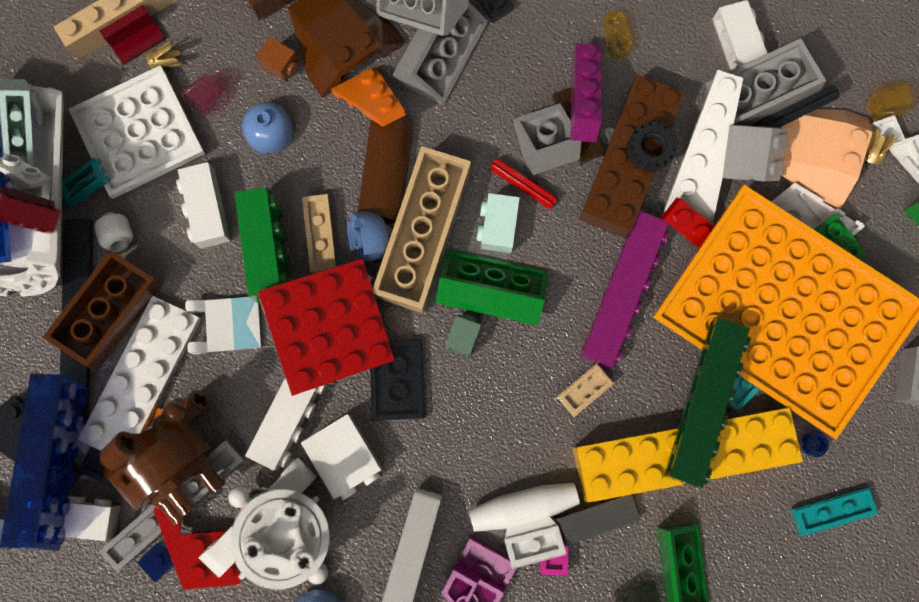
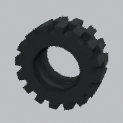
M652 121L649 125L646 122L641 127L638 126L635 129L626 147L628 148L627 156H630L629 162L636 164L634 168L637 170L642 168L645 173L648 171L656 173L658 170L661 171L669 165L678 147V143H675L676 135H671L672 129L670 127L666 130L664 128L665 124L657 125V122ZM650 138L659 142L662 147L661 155L652 157L644 153L641 148L642 141Z

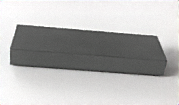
M631 494L602 502L556 520L564 545L569 546L640 520Z

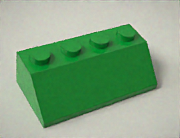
M448 249L439 278L435 303L469 310L474 313L493 315L497 318L516 320L524 324L538 325L545 301L549 271Z

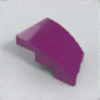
M471 535L442 594L448 602H500L516 568L512 569L507 554Z

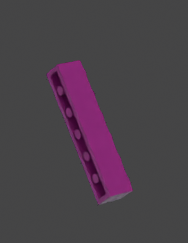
M639 211L633 229L624 242L579 356L580 358L595 364L598 363L607 369L613 367L614 364H619L623 355V350L620 349L623 340H628L633 326L629 325L632 316L636 317L642 305V302L639 301L642 292L646 293L651 282V278H648L651 268L655 269L659 262L660 255L657 254L659 246H664L669 236V231H666L668 224L662 219Z

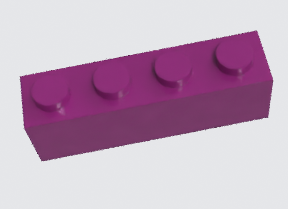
M576 43L571 65L570 140L597 142L602 121L601 45Z

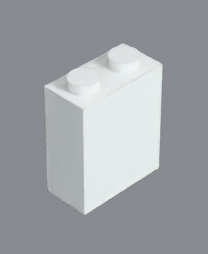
M349 414L301 442L333 499L341 496L342 500H345L357 492L355 487L362 482L367 486L380 478L378 472L382 471L383 468Z

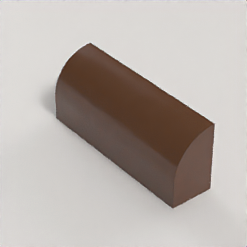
M397 119L382 127L373 120L370 121L358 212L371 211L383 218L385 223L395 224L405 195L413 126L410 123Z

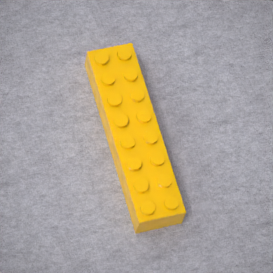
M790 408L728 418L725 428L719 431L717 441L720 442L717 455L712 457L709 468L712 469L710 479L803 462ZM678 428L573 447L583 501L589 503L684 485V483L664 477Z

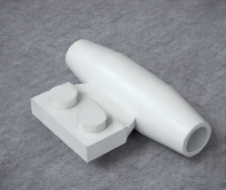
M574 483L540 485L498 496L470 509L469 514L474 532L507 529L505 544L511 567L514 569L566 555L559 527L550 517L580 504Z

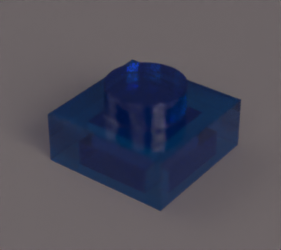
M161 542L156 543L137 562L154 582H158L174 566L168 549Z

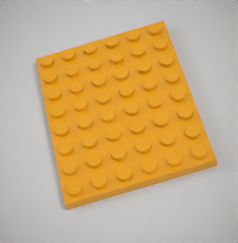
M743 185L652 318L700 350L703 348L710 322L717 317L749 327L748 336L751 337V341L747 351L742 353L740 362L743 363L740 377L785 407L790 408L791 411L831 438L837 439L919 320V298L751 188Z

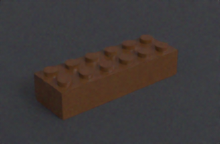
M636 75L578 220L627 238L633 229L654 174L651 171L645 173L642 168H639V170L634 168L636 164L629 162L630 156H627L626 153L628 150L626 148L627 143L638 126L641 127L643 123L648 122L649 125L652 121H655L657 125L665 124L664 128L666 130L669 127L672 128L685 92L644 76ZM650 138L642 141L641 148L644 153L652 157L661 155L662 147L659 142Z

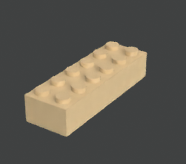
M421 146L373 287L375 299L424 314L471 172V161Z

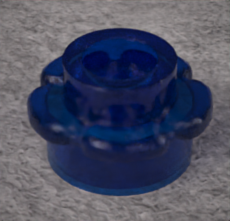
M819 431L806 433L802 438V449L809 456L821 457L829 448L828 439Z

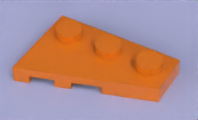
M376 67L365 70L361 74L331 88L336 98L344 99L352 108L357 107L365 116L382 127L406 115L404 108Z

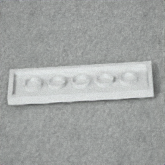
M152 296L78 440L102 450L119 432L141 433L144 431L171 381L201 318Z

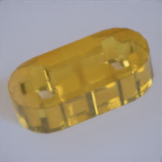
M611 11L605 16L602 29L609 55L614 59L622 60L628 56L632 47V40L625 15L619 11ZM611 20H614L616 24L619 23L617 32H615L614 25L610 24ZM617 39H619L621 46H625L623 51H620L619 47H615Z

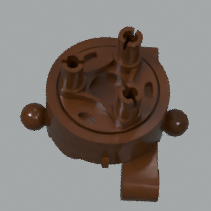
M193 390L180 403L176 401L168 402L163 407L162 414L152 420L151 427L141 433L119 432L100 451V461L105 466L103 469L105 479L110 481L134 511L151 502L156 509L159 507L173 526H176L189 515L190 510L197 506L181 487L184 482L192 476H197L211 494H214L226 484L205 457L211 451V446L192 425L211 405L208 395L203 391Z

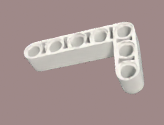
M419 488L415 489L382 602H413L442 495Z

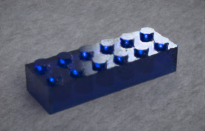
M30 374L0 548L60 551V547L65 540L64 521L70 509L69 489L74 483V472L72 470L74 459L77 458L79 452L77 438L78 432L81 431L83 426L81 412L82 406L87 400V392L85 390L86 386L64 374Z

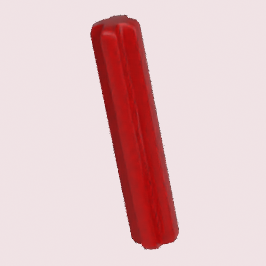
M496 158L490 166L492 172L546 208L552 209L558 200L556 195L500 158Z

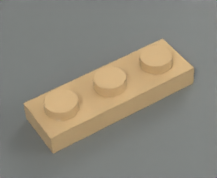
M328 194L302 197L310 273L314 274L337 266L330 201Z

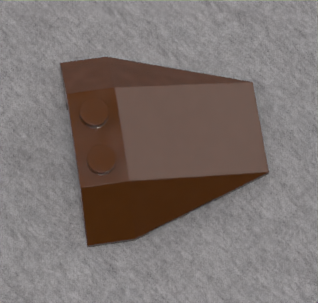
M298 0L288 6L307 77L321 98L332 93L331 88L342 83L341 76L379 52L385 58L404 45L401 38L388 22L356 0Z

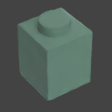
M465 314L462 315V318L456 316L445 348L470 357L481 325L477 323V319Z

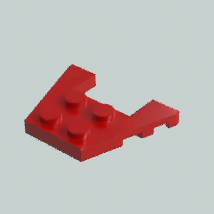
M154 507L155 517L183 590L240 585L241 579L238 576L241 571L235 562L218 578L199 559L200 555L227 530L182 533L181 522L173 526L159 507L157 509Z

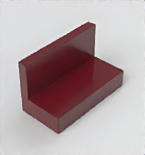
M143 5L99 31L123 65L166 40Z

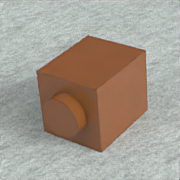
M271 37L268 38L256 55L261 68L284 82L287 81L289 76H293L299 66L295 51Z

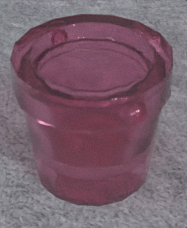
M204 73L189 87H186L181 92V96L194 110L207 116L224 90L213 77Z

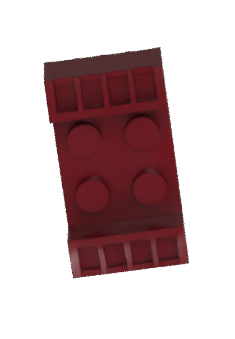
M0 186V222L46 234L54 232L61 213L55 207L54 201Z

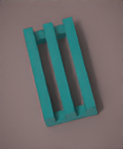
M92 158L62 181V194L69 207L77 206L111 181L109 176L104 175L106 170L100 166L102 163L100 158ZM94 169V172L92 174H90L85 179H81ZM76 183V186L68 191V188Z

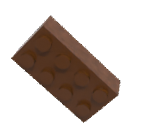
M110 250L42 338L86 367L97 372L149 304L152 296H155L161 288V285L153 277Z

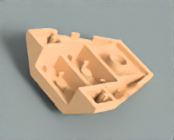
M816 109L780 127L788 128V141L784 150L783 172L781 176L786 178L790 185L797 183L823 199V202L830 207L841 209L859 179L873 131L867 117L847 110Z

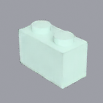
M489 193L488 201H482L480 216L485 217L484 226L479 225L477 241H482L481 249L505 253L512 252L520 197Z

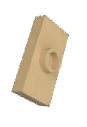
M596 363L556 398L571 416L575 417L610 388L614 382L600 365Z

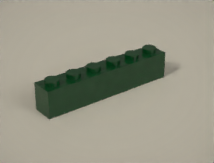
M719 317L710 322L664 477L695 488H703L704 484H708L712 474V469L709 468L712 457L717 455L720 442L717 441L719 431L725 428L728 416L725 414L727 404H731L735 396V389L732 387L735 378H738L742 372L743 363L740 362L742 353L746 352L750 345L749 327Z

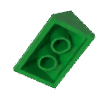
M699 524L657 527L666 602H709Z

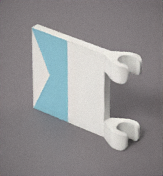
M251 298L186 301V311L189 313L205 312L207 342H189V353L194 355L261 348L259 304Z

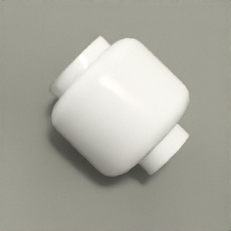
M109 212L102 215L95 222L94 230L98 243L102 248L113 252H120L125 250L132 242L133 233L129 221L122 214Z

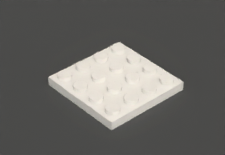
M161 65L68 109L91 159H101L102 163L100 166L106 170L104 175L109 176L111 180L104 186L112 199L205 155L196 133Z

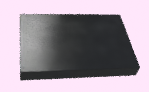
M422 339L389 341L395 361L370 369L372 421L425 419Z

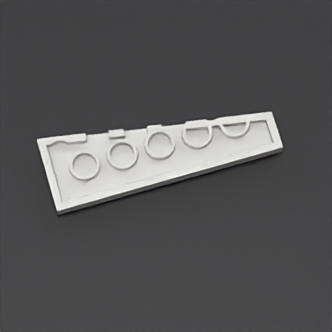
M716 70L662 215L675 198L678 197L713 225L723 176L729 125H734L743 82L742 77Z

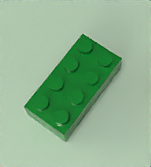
M267 187L234 192L248 297L261 305L257 291L292 281L291 277H287L286 267H290L289 256L283 249V242H286V233L284 227L280 226L279 218L283 217L282 206Z

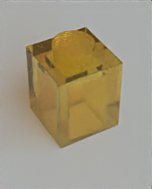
M908 84L878 89L867 98V109L872 115L873 122L893 115L896 118L903 117L915 108Z

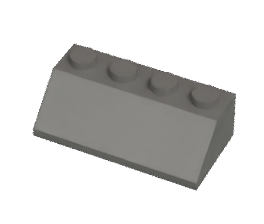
M377 0L376 15L438 35L447 36L468 8L469 0Z
M469 2L468 8L447 36L418 28L393 76L409 90L440 105H444L488 21Z
M801 38L728 72L743 78L734 125H752L822 90L826 79ZM712 80L705 83L707 94Z

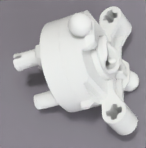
M297 457L267 491L250 498V492L244 486H236L231 489L228 495L229 503L233 507L241 509L233 525L219 539H216L200 555L199 559L218 578L235 562L241 571L238 576L241 580L246 577L256 585L268 589L291 588L303 583L307 579L312 584H322L328 577V568L323 564L329 546L328 523L322 510L316 504L319 498L315 496L310 499L302 494L317 476Z

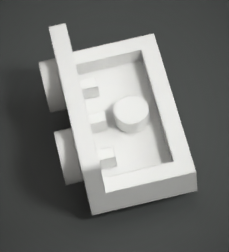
M9 154L0 157V171L3 173L2 185L24 193L50 199L52 178L42 173L38 168L21 160L16 155Z

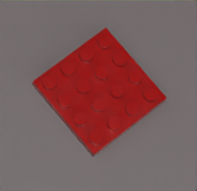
M363 259L257 291L291 396L395 361Z

